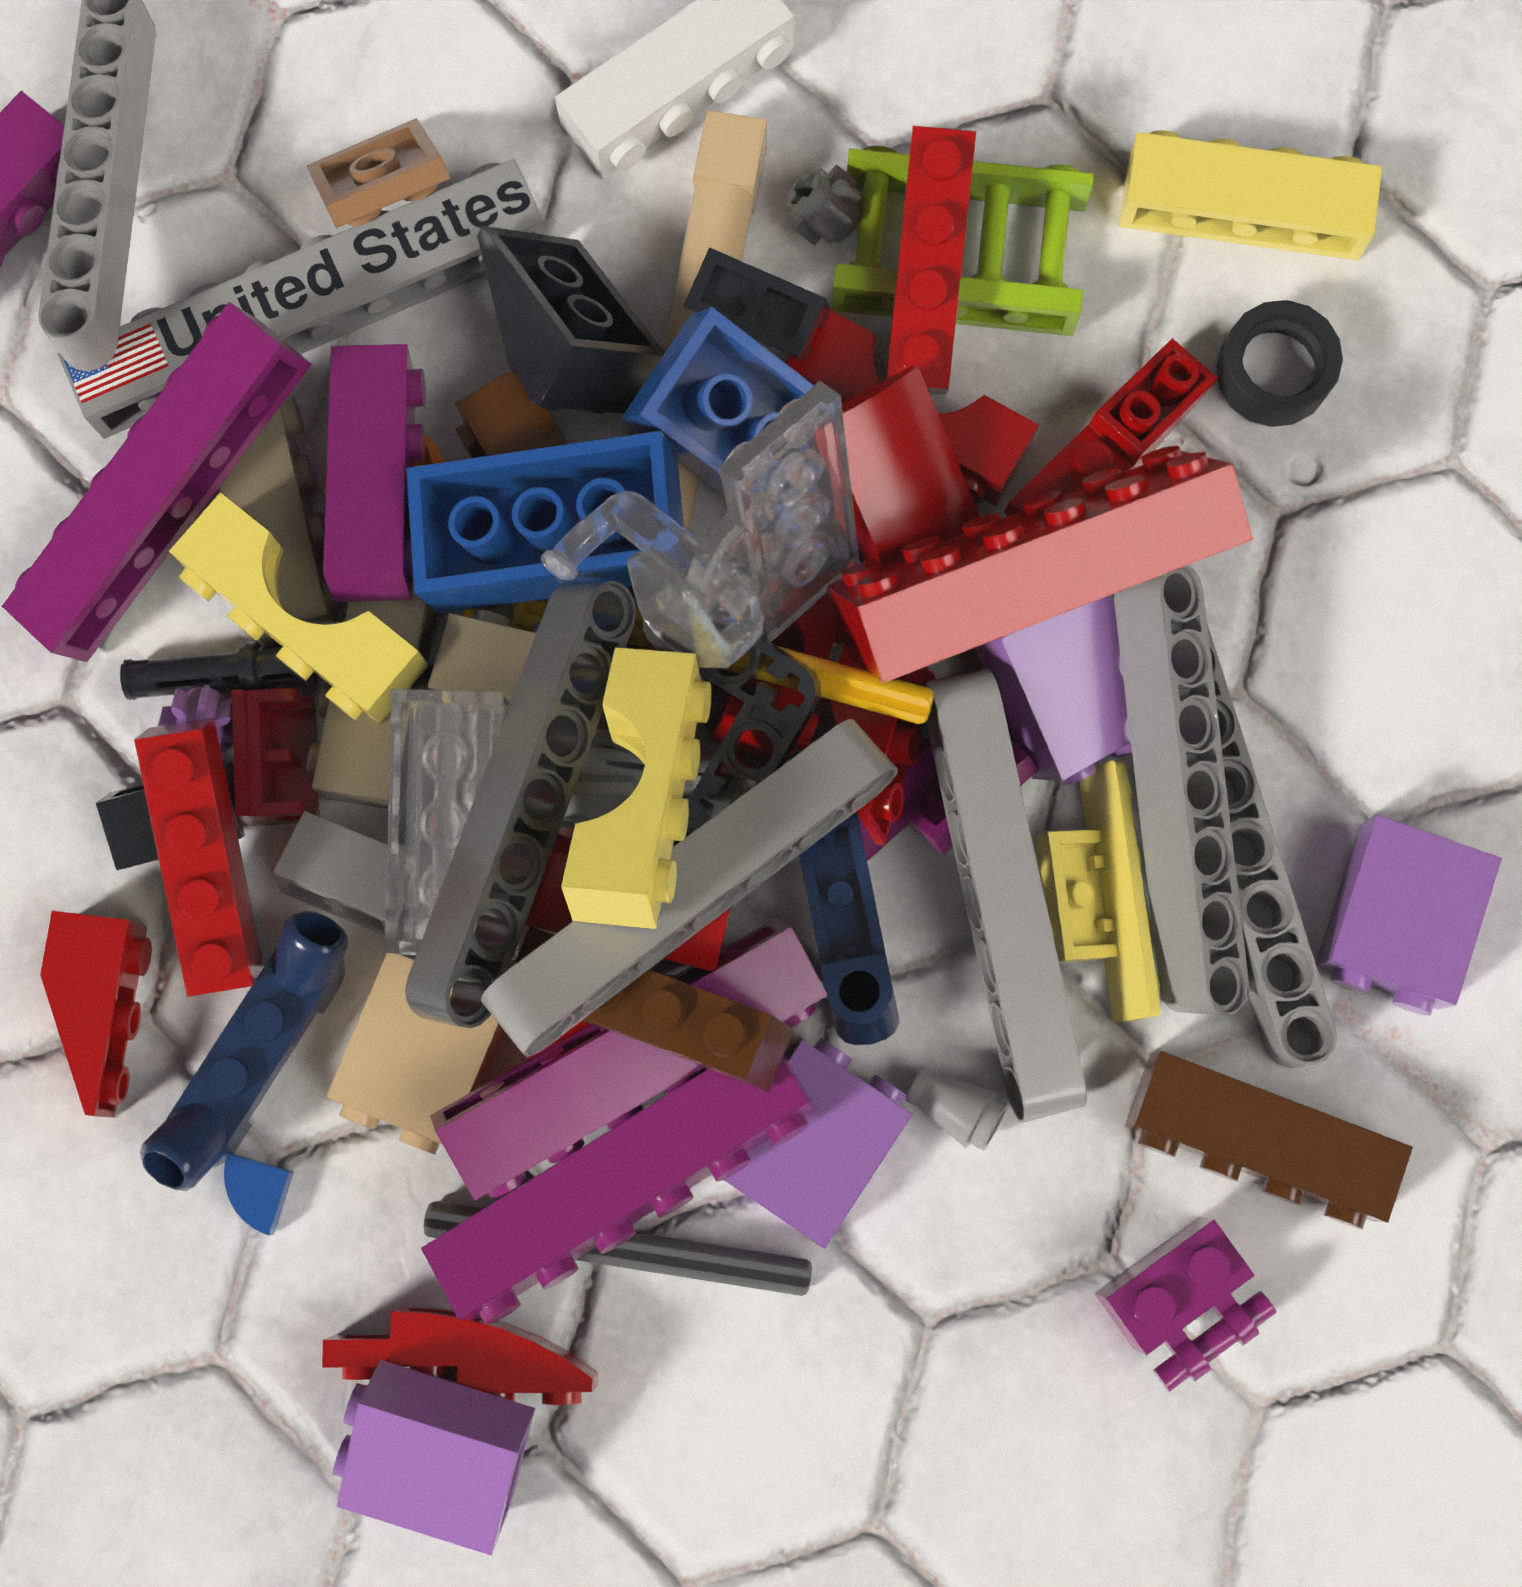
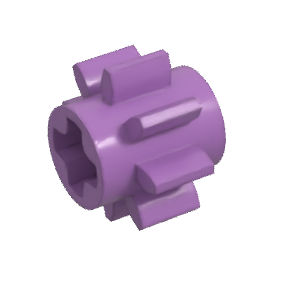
M208 685L196 687L187 692L178 688L175 690L172 705L162 707L158 726L214 718L224 761L228 744H233L232 698L226 699L220 692L210 688Z

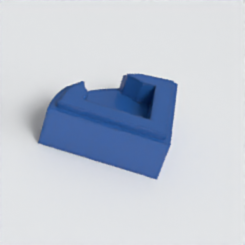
M227 1153L224 1166L225 1189L229 1201L239 1217L253 1229L266 1235H274L294 1171L237 1154Z

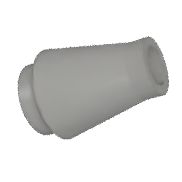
M925 1066L916 1076L906 1097V1101L922 1110L965 1149L972 1144L982 1151L989 1145L1008 1108V1104L995 1098L997 1091L936 1073Z

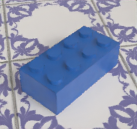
M712 306L690 315L620 420L639 434L662 431L677 454L679 464L818 567L844 566L858 546L804 424L839 404Z
M662 431L407 468L414 594L438 613L549 599L557 587L568 582L616 581L622 583L626 588L688 580L678 456Z

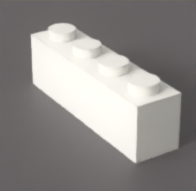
M695 0L556 95L555 101L560 125L602 179L616 169L619 171L627 170L635 165L643 157L646 149L664 136L674 137L683 132L692 123L695 115L713 102L720 104L732 98L740 90L743 82L761 69L771 70L781 64L794 47L795 16L782 0Z

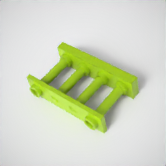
M880 145L868 146L864 149L849 148L847 173L858 181L856 188L863 189L862 214L859 223L855 261L849 265L836 264L832 298L833 311L892 317L897 270L885 269L880 264L887 192L905 193L909 154L897 153L889 147ZM973 161L969 200L984 201L977 274L971 278L961 277L956 324L1073 336L1081 315L1083 289L1068 288L1063 283L1069 210L1085 212L1093 187L1094 173L1078 172L1076 168L1063 164L1036 168ZM1009 204L1045 208L1038 281L1032 284L1007 282L1001 276Z

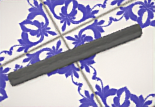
M439 1201L431 1202L425 1213L424 1234L427 1237L437 1238L484 1208ZM636 1233L628 1241L606 1253H600L598 1247H595L576 1259L577 1261L799 1296L808 1293L812 1275V1265L807 1259Z

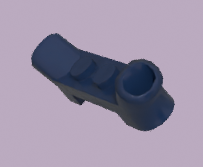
M802 750L795 752L791 757L788 758L787 762L791 760L793 757H795L797 754H799ZM856 811L801 853L799 858L821 963L820 968L824 988L828 994L826 998L831 1008L837 1035L848 1044L871 1045L886 1040L894 1034L900 1021L858 813Z
M303 911L293 914L285 921L277 947L256 978L254 985L247 992L167 1119L142 1143L140 1155L143 1167L159 1184L174 1190L188 1191L195 1187L211 1168L225 1163L227 1153L234 1154L252 1126L248 1121L316 1014H323L341 986L345 976L343 958L348 947V935L344 928L333 919L318 912Z

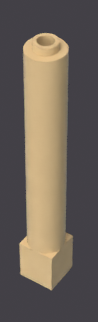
M712 110L706 111L693 175L694 193L662 346L665 352L688 317L695 314L684 309L683 305L709 247L740 261L743 259L751 214L755 212L767 151V120ZM678 463L686 545L699 478Z

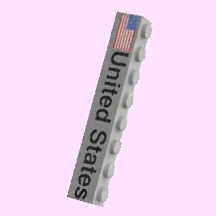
M515 158L502 164L488 163L474 170L469 178L446 188L438 187L431 195L392 211H381L378 217L366 224L354 226L333 236L320 235L304 243L301 250L277 260H260L250 265L244 274L221 284L209 283L199 286L191 291L186 299L165 308H149L137 313L130 323L120 326L116 352L112 359L99 369L91 371L76 370L68 365L60 353L57 354L84 418L105 439L131 428L138 419L145 415L165 388L169 375L184 363L203 337V332L208 323L222 312L228 302L263 322L299 354H303L486 275L477 238L482 226L547 235L545 223Z

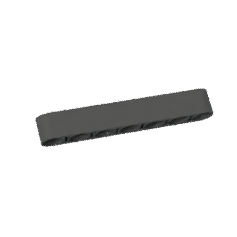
M616 581L563 583L554 590L549 598L407 978L405 988L407 1003L412 1012L421 1018L464 1028H473L484 1023L491 1015L481 1002L482 995L498 977L510 968L603 712L602 703L615 647L626 648L635 623V600L630 590L622 583Z

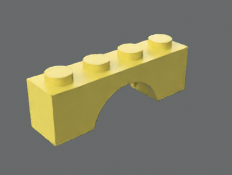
M221 492L169 550L185 567L178 577L207 602L216 593L234 607L227 617L254 640L258 641L266 633L283 646L275 656L305 681L315 672L332 687L325 696L353 720H356L364 712L380 724L429 666L416 648L369 611L351 620L329 625L308 623L288 614L282 606L277 588L278 568L284 549L266 528Z
M615 647L602 705L612 742L635 754L645 764L639 784L621 805L598 818L575 824L561 887L573 921L657 929L661 904L671 903L675 894L677 866L675 860H670L674 840L684 841L687 832L689 806L688 800L682 797L686 780L695 781L698 775L700 743L698 739H694L697 722L707 723L709 718L710 682L701 681L695 653Z

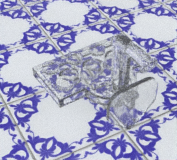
M819 381L802 397L787 403L781 409L776 419L749 442H743L732 450L726 461L719 466L727 512L708 531L703 541L691 534L642 495L636 492L624 491L610 496L561 538L552 550H546L541 555V562L554 576L564 580H573L578 575L577 566L583 559L617 531L643 551L636 552L627 560V568L639 611L650 629L673 651L695 653L698 668H729L753 647L760 637L771 643L828 592L826 585L842 580L841 572L847 567L860 562L841 395ZM713 622L730 625L720 633Z

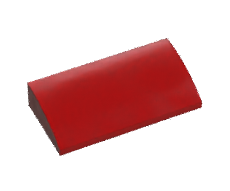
M912 365L804 423L864 561L876 559L879 560L881 565L904 556L902 552L904 546L927 537L937 536L940 537L942 542L964 533L962 526L966 522L980 517L918 366Z

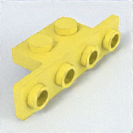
M1111 760L1095 766L1096 772L1079 781L1086 830L1046 832L1034 836V842L1059 963L1104 960L1112 1020L1114 1023H1122L1157 1017L1161 1014L1159 1000L1160 982L1155 972L1150 937L1151 919L1146 908L1141 874L1142 856L1137 845L1132 811L1133 793L1128 782L1125 761Z

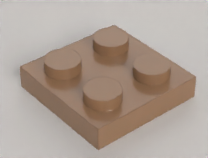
M417 118L306 165L336 228L345 224L349 226L366 224L378 217L382 208L402 199L409 202L421 200L434 193L438 188L437 184L450 179L441 155Z

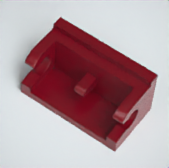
M294 688L249 691L244 689L231 690L235 817L249 826L298 823L304 811L320 817L319 794L312 789L313 780H309L306 773L311 745L313 742H317L315 698L312 695H299V689Z

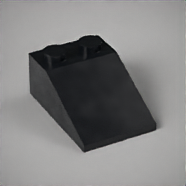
M482 226L477 238L508 365L526 389L528 398L538 407L547 410H557L559 408L586 410L597 414H604L606 412L625 413L665 353L659 343L579 240Z

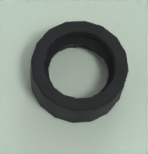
M1289 300L1264 302L1245 312L1226 337L1216 365L1219 389L1230 407L1248 421L1269 427L1294 425L1314 414L1338 382L1343 363L1340 338L1328 319L1308 305ZM1276 332L1291 336L1304 345L1314 360L1315 366L1312 381L1306 389L1296 395L1280 396L1266 392L1252 382L1244 369L1243 356L1247 345L1253 338L1260 334Z

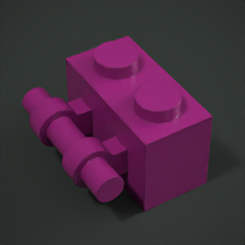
M1202 1217L1195 1219L1094 1293L1133 1349L1147 1356L1163 1343L1166 1344L1173 1355L1154 1368L1153 1372L1168 1392L1172 1391L1189 1377L1195 1382L1211 1370L1209 1362L1236 1342H1239L1242 1346L1247 1344L1260 1334L1257 1327L1277 1313L1270 1300L1261 1291L1241 1305L1236 1302L1231 1293L1255 1275L1215 1219ZM1210 1308H1213L1221 1320L1191 1341L1183 1331V1328Z

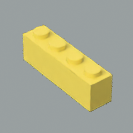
M1166 130L1150 133L1137 132L1127 159L1118 227L1359 260L1375 235L1382 166L1363 164L1360 159L1352 156H1336L1331 159L1302 155L1300 151L1288 147H1279L1271 150L1242 147L1240 143L1230 139H1215L1209 142L1184 139L1178 134Z

